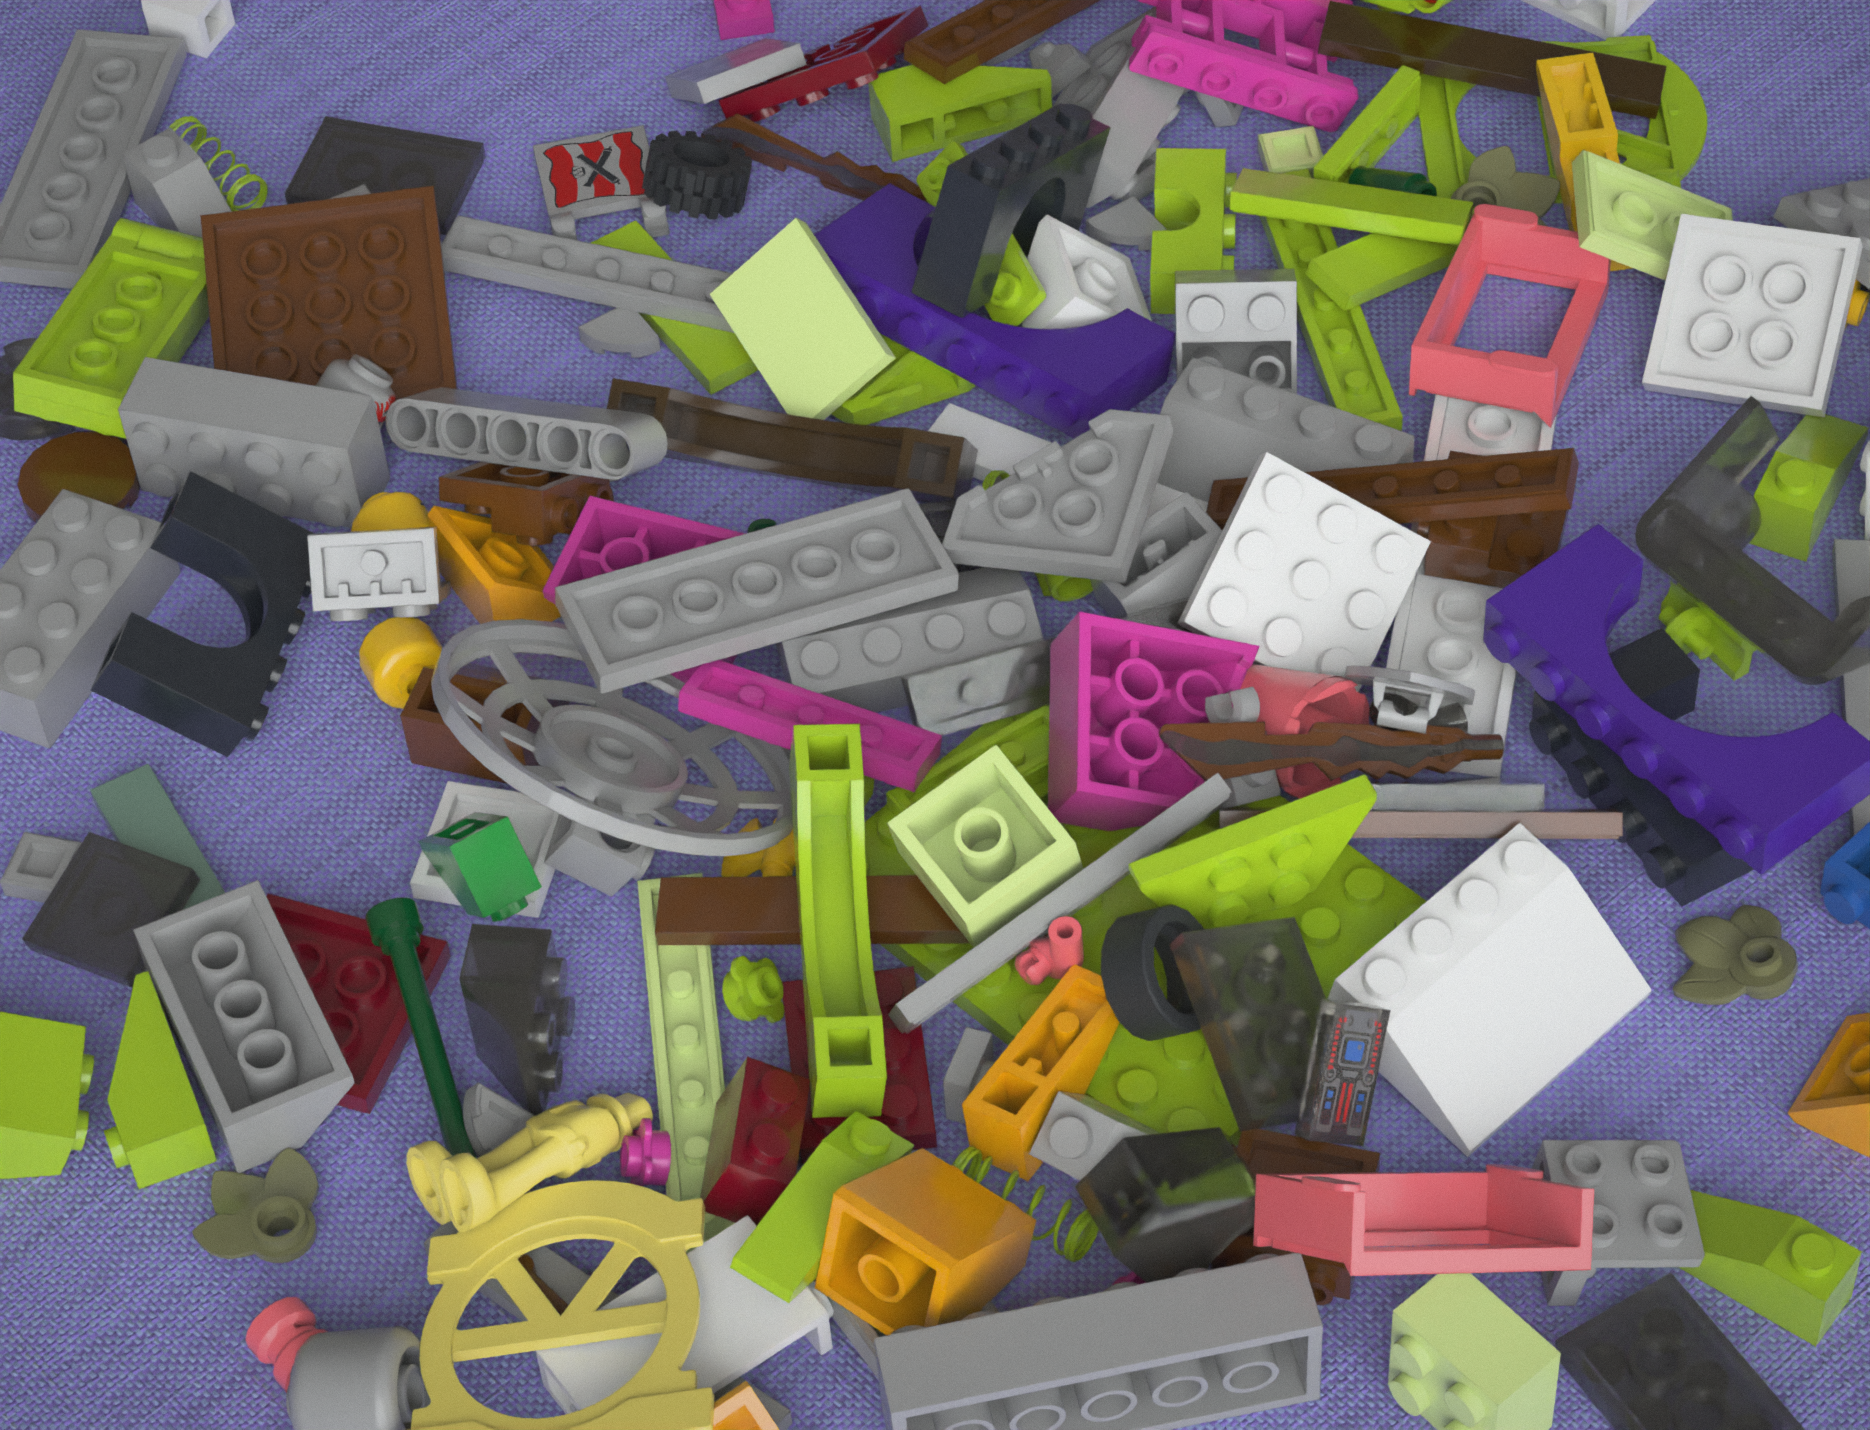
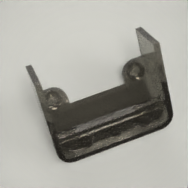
M1750 396L1643 514L1636 527V543L1648 563L1789 676L1807 685L1823 684L1870 664V596L1851 602L1832 622L1742 551L1755 537L1760 528L1761 510L1755 498L1740 486L1739 483L1779 440L1761 403Z

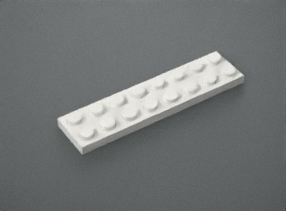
M1435 395L1424 461L1448 459L1450 450L1482 456L1552 450L1557 415L1550 428L1534 411L1530 413ZM1419 522L1412 523L1411 531L1417 533ZM1425 553L1395 615L1386 668L1412 671L1458 683L1475 690L1473 705L1442 700L1436 716L1429 720L1427 725L1459 728L1471 735L1500 734L1503 740L1495 744H1450L1439 748L1385 750L1372 748L1371 761L1388 760L1399 765L1412 766L1428 756H1441L1463 749H1505L1517 670L1508 663L1498 661L1490 653L1486 644L1483 643L1486 600L1503 588L1424 575ZM1385 689L1383 699L1393 701V707L1398 714L1409 716L1414 714L1419 706L1429 708L1431 697ZM1376 720L1375 726L1387 729L1390 731H1403L1402 729L1377 725ZM1503 756L1500 760L1462 761L1449 772L1500 778Z

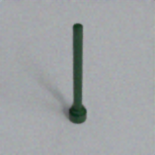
M393 898L380 902L369 909L365 919L372 943L375 946L381 947L383 954L391 957L445 1148L452 1156L459 1153H470L477 1158L465 1129L463 1108L416 950L421 942L419 936L424 930L417 903L410 898Z

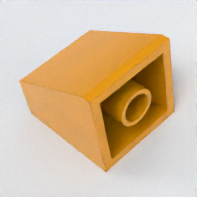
M921 1148L842 1185L833 1194L815 1289L885 1335H890L897 1329L910 1325L931 1327L961 1321L966 1316L981 1311L988 1301H991L1025 1267L1036 1219L1023 1212L1014 1203L1004 1200L966 1176L957 1167L944 1162L929 1151Z

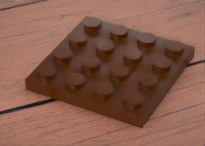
M434 186L200 215L214 369L315 386L330 362L335 359L350 360L354 354L375 363L393 378V383L390 387L396 395V400L432 388L458 389Z

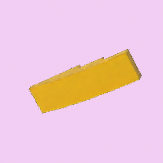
M1594 53L1536 60L1538 84L1556 177L1560 182V194L1568 228L1570 231L1578 232L1572 162L1582 150L1621 164L1617 153L1618 132ZM1611 260L1610 272L1633 269Z

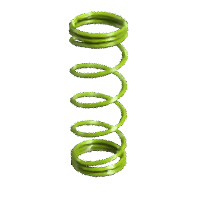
M184 116L175 120L169 126L175 132L185 123H196L187 128L180 136L183 139L188 131L196 127L198 128L196 138L189 145L196 153L207 141L213 140L217 142L218 149L215 155L204 163L208 171L212 163L223 154L231 155L232 163L230 167L219 177L213 178L214 181L222 178L219 190L223 196L227 195L226 202L231 211H239L237 209L248 207L254 202L256 203L248 209L261 208L268 194L266 182L260 176L250 174V168L247 164L241 163L234 166L236 157L234 152L230 150L220 152L221 141L216 137L206 138L207 128L193 116ZM238 167L245 168L246 175L239 178L228 192H222L224 181L230 172ZM249 182H259V193L252 201L240 206L234 205L233 201L239 189Z
M970 1146L957 1156L952 1165L963 1172L972 1158L965 1175L973 1180L976 1177L975 1181L980 1184L988 1173L993 1158L988 1156L981 1165V1150ZM1018 1170L1013 1171L1006 1182L1001 1198L1006 1200V1197L1019 1178ZM1044 1184L1038 1187L1029 1209L1025 1212L1031 1217L1033 1210L1037 1207L1045 1193L1046 1187ZM1068 1199L1063 1204L1056 1223L1043 1235L1038 1237L1033 1235L1032 1240H1042L1053 1233V1246L1056 1253L1060 1256L1065 1255V1259L1071 1262H1077L1091 1248L1098 1234L1101 1221L1099 1213L1089 1208L1082 1211L1070 1227L1063 1251L1060 1250L1057 1244L1059 1227L1069 1213L1073 1203L1072 1199Z

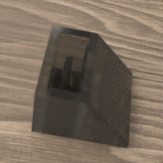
M472 924L459 980L476 1054L519 1105L536 1116L546 1110L549 1092L558 1093L560 1091L563 1078V1054L558 1052L561 1036L570 1037L574 1027L575 1000L574 997L565 996L567 960L564 957H557L551 929Z
M1220 1127L1124 1137L1075 1185L1114 1257L1146 1283L1173 1278L1178 1273L1192 1268L1208 1269L1210 1263L1229 1244L1254 1226L1256 1178L1229 1135Z

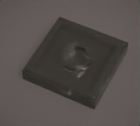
M89 832L22 940L32 951L133 988L135 975L146 970L133 930L182 911L201 879L190 867Z

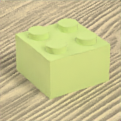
M997 745L990 748L887 823L899 854L973 948L1083 870L1075 841Z
M1471 1273L1437 1274L1393 1310L1388 1385L1396 1402L1407 1413L1413 1416H1423L1437 1430H1549L1552 1427L1561 1353Z

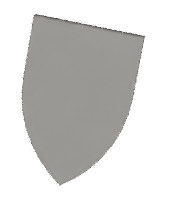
M1351 665L1346 667L1344 676L1354 683L1373 686L1374 706L1379 711L1377 725L1423 734L1426 733L1428 721L1436 716L1442 700L1473 705L1475 690L1467 686L1412 671ZM1385 689L1431 697L1429 708L1419 706L1412 715H1400L1395 711L1393 701L1383 699Z

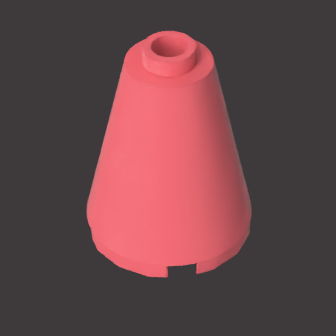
M1253 664L1247 670L1240 688L1254 687L1260 701V713L1256 722H1265L1267 735L1307 734L1315 722L1369 724V703L1366 695L1357 692L1355 689L1357 684L1342 676ZM1340 738L1335 744L1325 748L1269 746L1273 759L1316 757L1328 760L1336 766H1343L1347 758L1357 762L1364 745L1352 742L1346 738ZM1313 763L1276 770L1279 787L1290 796L1298 799L1343 783L1345 780L1342 777H1338L1331 781Z

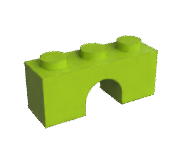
M1156 148L1155 218L1167 230H1152L1150 266L1151 314H1175V271L1234 270V255H1223L1224 249H1235L1236 214H1225V208H1230L1231 190L1237 180V173H1226V149Z

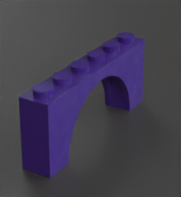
M891 183L814 234L880 334L1073 439L1090 430L1088 422L1110 409L1130 411L1167 382L1176 334L1128 308L1113 317L1086 326L1066 329H1034L1003 324L973 313L960 318L911 293L936 207Z
M1600 524L1595 525L1487 599L1483 643L1486 644L1490 653L1498 661L1510 664L1529 680L1535 691L1542 698L1554 701L1576 719L1579 727L1586 735L1592 739L1601 740L1620 756L1627 768L1635 776L1642 779L1646 778L1670 798L1673 806L1680 814L1687 818L1695 819L1713 834L1729 855L1742 859L1760 875L1870 795V741L1833 711L1820 720L1789 732L1756 737L1728 736L1701 731L1671 720L1644 703L1630 690L1612 663L1606 640L1618 620L1639 602L1644 560Z

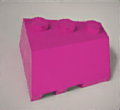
M589 496L543 588L544 598L556 605L555 587L746 533ZM737 655L720 660L733 664ZM699 666L675 672L671 675L686 683Z
M1079 612L1052 641L1050 647L1048 809L1058 822L1104 831L1144 826L1203 784L1205 781L1176 752L1178 751L1186 757L1208 764L1204 745H1208V743H1201L1178 736L1172 732H1163L1159 736V729L1165 724L1210 723L1205 709L1206 697L1229 693L1230 695L1231 691L1240 690L1247 670L1254 663L1259 646Z

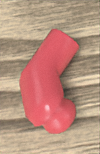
M1064 916L1055 919L1049 926V936L1035 938L1029 942L1031 945L1026 951L1020 952L1016 956L1015 968L1026 983L1040 985L1048 976L1054 979H1062L1072 965L1076 964L1082 967L1084 961L1082 927L1075 918Z

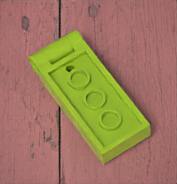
M120 218L116 222L110 237L13 372L14 411L40 417L47 421H56L96 431L103 435L126 439L118 408L144 358L149 357L179 363L209 317L203 238Z

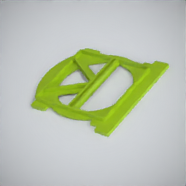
M1651 36L1608 37L1606 41L1577 43L1541 41L1666 66L1656 119L1649 118L1647 137L1644 138L1617 129V153L1619 156L1626 158V161L1621 165L1681 188L1680 181L1692 170L1702 153L1707 133V112L1703 98L1696 85L1678 65L1657 52L1655 42ZM1420 74L1421 87L1418 118L1428 182L1436 187L1437 197L1451 199V196L1459 187L1468 183L1471 164L1477 158L1461 141L1456 121V111L1460 102L1476 84ZM1536 96L1550 173L1549 177L1557 179L1541 97ZM1560 190L1554 204H1563Z

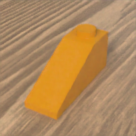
M1076 964L1072 965L963 1101L962 1107L969 1147L973 1146L981 1150L982 1161L988 1156H992L993 1166L1010 1174L1018 1170L1019 1178L1029 1181L1042 1165L1043 1161L1029 1153L1058 1091L1078 1094L1086 1093L1120 1023L1107 1000L1101 975Z

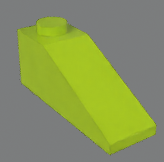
M909 65L879 73V77L876 80L868 83L871 119L892 162L943 149L952 141L961 144L1015 129L1052 108L1051 76L1047 69L978 66L943 84L916 66Z
M1825 414V417L1805 415L1775 451L1754 493L1747 543L1807 562L1868 436L1869 427Z
M149 971L135 975L107 1098L116 1126L103 1130L116 1168L118 1169L130 1164L139 1189L217 1161L203 1117Z
M855 1111L822 1140L734 1255L730 1268L787 1303H790L817 1278L833 1194L842 1185L911 1154L914 1144L890 1131L885 1124Z
M1690 1190L1705 1256L1699 1267L1678 1268L1816 1347L1852 1297L1862 1251L1800 1216Z

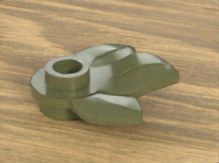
M1502 146L1482 153L1473 161L1469 171L1468 183L1459 187L1453 193L1451 199L1473 202V207L1480 204H1490L1530 211L1538 216L1537 225L1547 226L1541 218L1552 208L1560 190V182L1555 178L1542 174L1515 172L1516 167L1513 153L1509 146Z
M1744 904L1734 912L1730 921L1716 916H1701L1689 920L1675 930V937L1679 948L1694 963L1672 988L1674 995L1683 1000L1707 1005H1723L1737 999L1744 993L1755 999L1767 1000L1784 994L1793 983L1798 969L1795 950L1788 942L1782 939V926L1777 917L1764 908Z
M286 1148L275 1158L265 1179L231 1171H215L212 1177L211 1201L216 1216L199 1224L192 1231L195 1240L211 1255L225 1259H235L255 1254L267 1262L285 1263L301 1257L311 1248L317 1234L316 1222L310 1210L319 1191L314 1170L300 1153L291 1148ZM281 1230H291L285 1235L274 1236Z

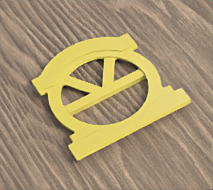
M588 1180L568 1182L523 1194L498 1212L489 1222L468 1232L432 1237L429 1247L427 1280L430 1285L442 1284L443 1286L428 1312L422 1330L419 1357L421 1375L431 1402L425 1408L413 1410L411 1429L407 1430H713L714 1394L712 1388L697 1389L696 1371H681L695 1340L699 1325L700 1292L695 1272L686 1252L690 1248L702 1246L704 1242L705 1206L703 1200L697 1198L676 1202L670 1197L652 1189L617 1181ZM574 1239H598L613 1242L614 1245L561 1316L518 1261L521 1255L555 1242ZM638 1257L648 1260L663 1280L667 1297L661 1302L596 1311L633 1260ZM491 1278L498 1280L527 1319V1321L467 1330L457 1329L465 1307L477 1290ZM662 1333L650 1358L625 1385L610 1396L589 1407L561 1416L520 1418L491 1410L476 1401L465 1390L454 1369V1362Z

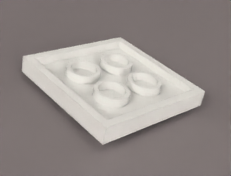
M1681 214L1642 379L1645 390L1825 417L1863 245L1861 239Z
M1265 452L1259 455L1177 624L1195 634L1259 646L1253 663L1256 665L1344 677L1347 666L1372 665L1431 541ZM1362 684L1355 686L1357 692H1359Z

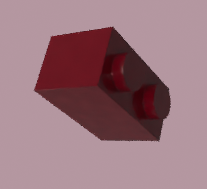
M747 1056L716 1102L700 1195L705 1206V1212L735 1223L748 1215L756 1226L760 1223L796 1176L810 1079Z

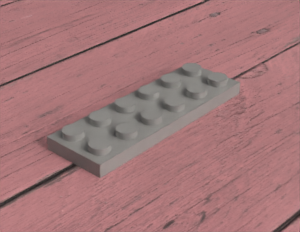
M77 29L0 204V282L73 289L110 237L116 222L120 218L131 191L122 154L153 137L187 55L183 38Z
M907 488L555 587V603L600 694L958 591L959 573L910 489Z

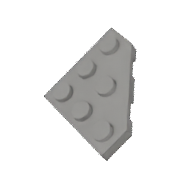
M1110 409L1089 421L1090 430L1061 447L1057 441H1054L1014 464L1013 469L1015 473L987 490L978 485L959 496L942 543L952 563L1125 583L1174 431L1170 416Z

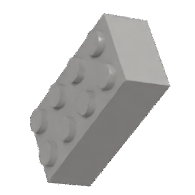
M145 357L118 408L141 491L152 492L159 496H173L189 472L192 471L281 517L287 516L321 522L332 527L343 526L352 528L353 520L363 504L373 495L384 492L390 480L374 400L371 395Z
M62 489L0 569V731L47 748L52 747L92 693L90 691L109 644L128 616L133 612L147 619L181 573L177 561L150 548L160 525L159 521Z

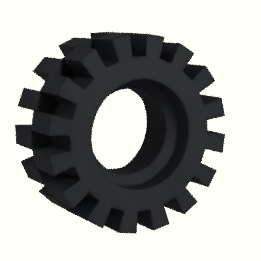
M670 131L668 136L661 133L656 136V140L652 139L650 143L642 189H645L644 194L647 198H654L653 203L660 207L668 204L670 205L669 211L676 214L684 210L689 212L688 217L698 218L699 214H705L708 219H717L718 213L724 218L732 217L733 212L739 213L742 210V206H744L752 160L750 156H745L746 151L741 147L732 149V142L725 139L717 142L714 135L706 134L705 138L697 137L694 131H686L685 136H682L678 131Z

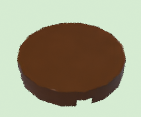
M73 432L51 439L32 452L21 467L17 484L26 513L35 523L36 519L39 520L62 489L121 509L125 508L128 502L131 508L137 500L140 490L129 447L116 437L103 435L98 432Z

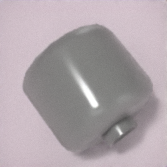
M402 1326L332 1331L310 1336L296 1353L286 1394L287 1412L292 1422L293 1430L411 1429L413 1410L425 1408L431 1402L421 1375L419 1360L420 1339L409 1329Z

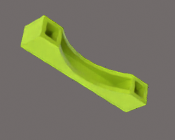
M860 724L793 725L789 776L812 1118L849 1117L855 1111L865 1116H881L887 1072L883 1020L875 984L869 928L865 858L864 773Z

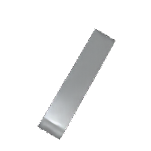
M443 387L432 388L396 400L390 405L385 421L387 433L392 442L400 449L409 452L611 480L621 479L654 467L663 460L668 445L666 432L661 423L654 417L644 413Z

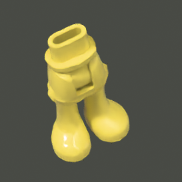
M599 1093L589 1097L586 1105L581 1101L573 1100L551 1107L536 1116L534 1115L526 1121L525 1128L494 1150L478 1158H475L470 1153H459L452 1156L437 1141H424L409 1148L406 1162L407 1169L417 1196L434 1220L441 1225L452 1221L454 1227L460 1233L468 1232L489 1222L498 1212L545 1178L553 1175L561 1179L569 1178L580 1171V1169H586L601 1162L602 1158L621 1148L624 1136H632L633 1130L640 1127L642 1118H650L652 1121L653 1113L649 1103L643 1097L624 1093L613 1098L608 1094Z

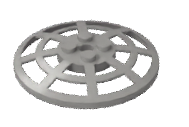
M525 619L491 621L470 626L455 634L442 648L435 665L431 685L433 699L443 721L458 741L486 768L510 786L543 806L584 826L616 838L655 849L690 855L733 856L751 854L775 846L792 831L793 821L789 776L791 750L711 723L689 733L683 727L658 712L622 697L623 688L600 694L598 688L560 680H530L513 653L548 654L584 661L565 624ZM490 656L508 684L492 691L482 706L451 684L450 681L461 667L476 659ZM671 674L644 681L678 699L679 691L685 685L684 682ZM546 699L565 700L586 705H562L553 708ZM522 702L540 724L534 734L502 718L501 715L506 709ZM468 716L481 724L482 732L473 724ZM503 737L532 751L540 766L522 765L509 750ZM734 737L762 766L774 787V791H738L729 770L710 749ZM691 758L707 775L714 788L686 783L688 770L685 760ZM556 786H563V787H565L566 789H568L569 791L573 792L574 794H576V795L582 797L583 799H581V798H579V797H577V796H575V795H572V794H570V793H568V792H566V791H564V790H562V789H560V788H558V787H556ZM677 800L716 806V810L704 821L696 822L672 807L675 806ZM738 808L777 810V819L773 825L751 832L732 834L720 832L730 825ZM623 812L651 815L668 826H658L623 816Z

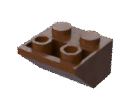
M471 663L461 667L450 681L451 684L482 706L492 691L508 684L499 669ZM435 665L423 667L400 715L411 763L506 783L477 760L458 741L445 724L433 699L431 680ZM528 676L530 680H533V679H543V678ZM546 699L553 708L568 705L570 702ZM522 702L506 709L501 715L502 718L534 734L540 724ZM468 716L473 724L482 732L481 724ZM503 737L509 750L522 765L540 766L532 751Z

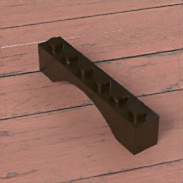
M615 378L612 379L606 408L644 413L654 417L661 423L666 432L668 445L665 458L881 495L909 488L916 501L955 507L958 497L970 491L978 449L965 437L906 427L859 425L789 415L716 400L669 387Z

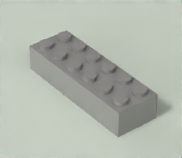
M1292 1253L1282 1256L1261 1254L1248 1259L1245 1263L1213 1270L1192 1268L1178 1273L1173 1278L1143 1284L1133 1282L1118 1283L1108 1287L1103 1292L1069 1299L1060 1296L1049 1297L1036 1302L1030 1307L1000 1313L979 1311L966 1316L961 1321L931 1327L920 1325L905 1326L897 1329L890 1335L874 1338L883 1417L886 1430H1172L1320 1399L1323 1324L1302 1254Z

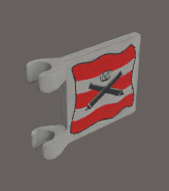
M644 125L533 145L552 235L577 240L575 219L639 207L641 208L645 231L652 238L670 234L666 218V205L660 207L653 203L654 198H647L644 194L645 189H642L649 153V144Z

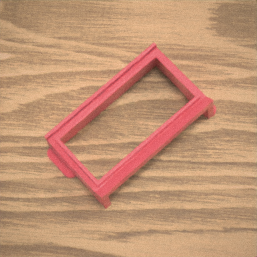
M1490 204L1476 206L1473 217L1411 345L1409 395L1415 396L1419 389L1430 394L1530 413L1534 411L1551 428L1607 297L1611 259L1580 248L1578 232L1537 225L1538 216L1533 212ZM1487 274L1576 290L1547 358L1505 350L1488 353L1454 346Z
M1486 1164V1171L1256 1174L1253 1246H1272V1248L1341 1262L1345 1264L1350 1276L1591 1270L1594 1189L1541 1180L1544 1174L1542 1170L1504 1164ZM1471 1244H1491V1245H1471ZM1424 1245H1447V1246H1424ZM1377 1246H1400V1247H1377Z

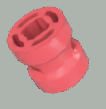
M297 1297L283 1298L265 1308L251 1323L245 1339L247 1347L259 1361L274 1366V1378L286 1393L297 1351L310 1336L328 1332L325 1329H317L315 1327L316 1318L314 1313L303 1300Z

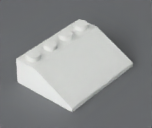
M1519 823L1338 976L1333 983L1321 1017L1335 1030H1340L1339 1034L1342 1037L1345 1034L1370 1037L1371 1046L1368 1062L1375 1064L1374 1068L1468 1157L1642 1003L1652 990L1571 870ZM1347 1010L1377 1013L1378 1018L1375 1032L1370 1034L1344 1030V1018ZM1351 1014L1349 1017V1021L1351 1018L1352 1022H1348V1026H1351L1354 1022V1017ZM1371 1017V1018L1368 1020V1022H1367V1026H1368L1369 1029H1371V1027H1372V1023H1371V1026H1370V1025H1369V1022H1370L1371 1020H1372V1022H1373V1017ZM1345 1037V1040L1347 1042L1350 1040L1364 1042L1365 1045L1362 1056L1366 1059L1369 1040L1363 1038Z

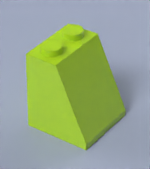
M0 1011V1179L61 1175L71 1150H82L87 1135L89 1112L79 1110L80 1094L86 1095L88 1092L94 1066V1055L84 1053L86 1026Z

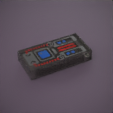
M1321 999L1294 1135L1310 1141L1357 1146L1364 1145L1391 1010L1376 1005Z

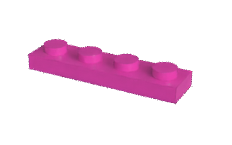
M722 660L699 665L679 691V712L791 750L793 725L860 724L864 775L912 792L916 791L940 756L942 735Z

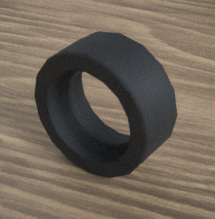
M1171 904L1118 917L1107 930L1101 949V977L1107 1000L1117 1020L1133 1036L1147 1041L1186 1034L1204 1028L1214 1015L1219 997V969L1213 946L1203 926L1188 910ZM1154 947L1163 962L1167 979V999L1158 984L1154 968Z

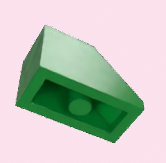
M474 812L418 841L428 860L468 915L482 918L490 915L493 922L506 919L528 906L525 896L542 888L508 816Z

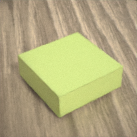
M1314 126L1258 134V152L1264 171L1286 173L1308 168L1311 178H1313L1314 166L1323 157Z

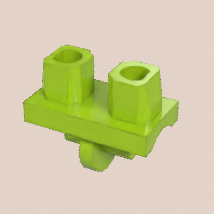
M1683 560L1669 567L1666 576L1670 579L1671 586L1668 594L1661 602V613L1658 617L1667 627L1665 629L1666 633L1686 655L1692 651L1700 660L1709 657L1733 681L1749 673L1753 652L1771 639L1774 625L1773 616L1759 602L1750 603L1735 611L1729 605L1733 601L1735 585L1731 576L1717 563L1697 572H1694Z

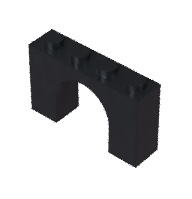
M1060 103L948 165L911 293L963 318L991 301L1012 233L1024 255L1028 257L1038 224L1046 215L1079 231L1111 127L1093 119L1091 112L1081 106Z
M190 471L169 501L150 548L220 584L235 600L243 615L246 628L245 642L237 646L224 648L204 646L131 612L110 642L90 691L226 757L232 753L243 737L251 741L254 740L269 710V707L260 703L265 690L268 692L273 691L287 663V659L279 655L283 643L289 645L293 641L305 617V611L297 608L301 596L308 598L312 592L307 536L315 533Z
M1663 628L1609 654L1615 669L1625 684L1655 711L1671 720H1676L1694 711L1700 669ZM1534 691L1532 720L1529 723V730L1537 748L1545 755L1551 754L1564 769L1570 785L1578 796L1583 799L1588 798L1597 809H1618L1623 812V836H1619V839L1616 840L1620 843L1626 842L1642 860L1650 880L1659 888L1665 887L1681 907L1754 870L1742 859L1729 855L1720 845L1718 839L1695 819L1687 818L1680 814L1673 806L1670 798L1651 782L1635 776L1627 768L1623 759L1601 740H1595L1586 735L1579 727L1576 719L1554 701L1545 700Z

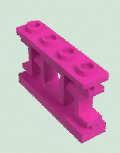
M1136 0L1155 6L1156 18L1145 15L1131 38L1132 47H1136L1129 58V69L1132 72L1304 125L1314 126V128L1331 133L1337 131L1358 100V89L1354 86L1353 79L1327 71V60L1335 63L1338 57L1318 54L1329 2L1334 1L1353 5L1351 0ZM1224 28L1259 39V50L1225 40Z

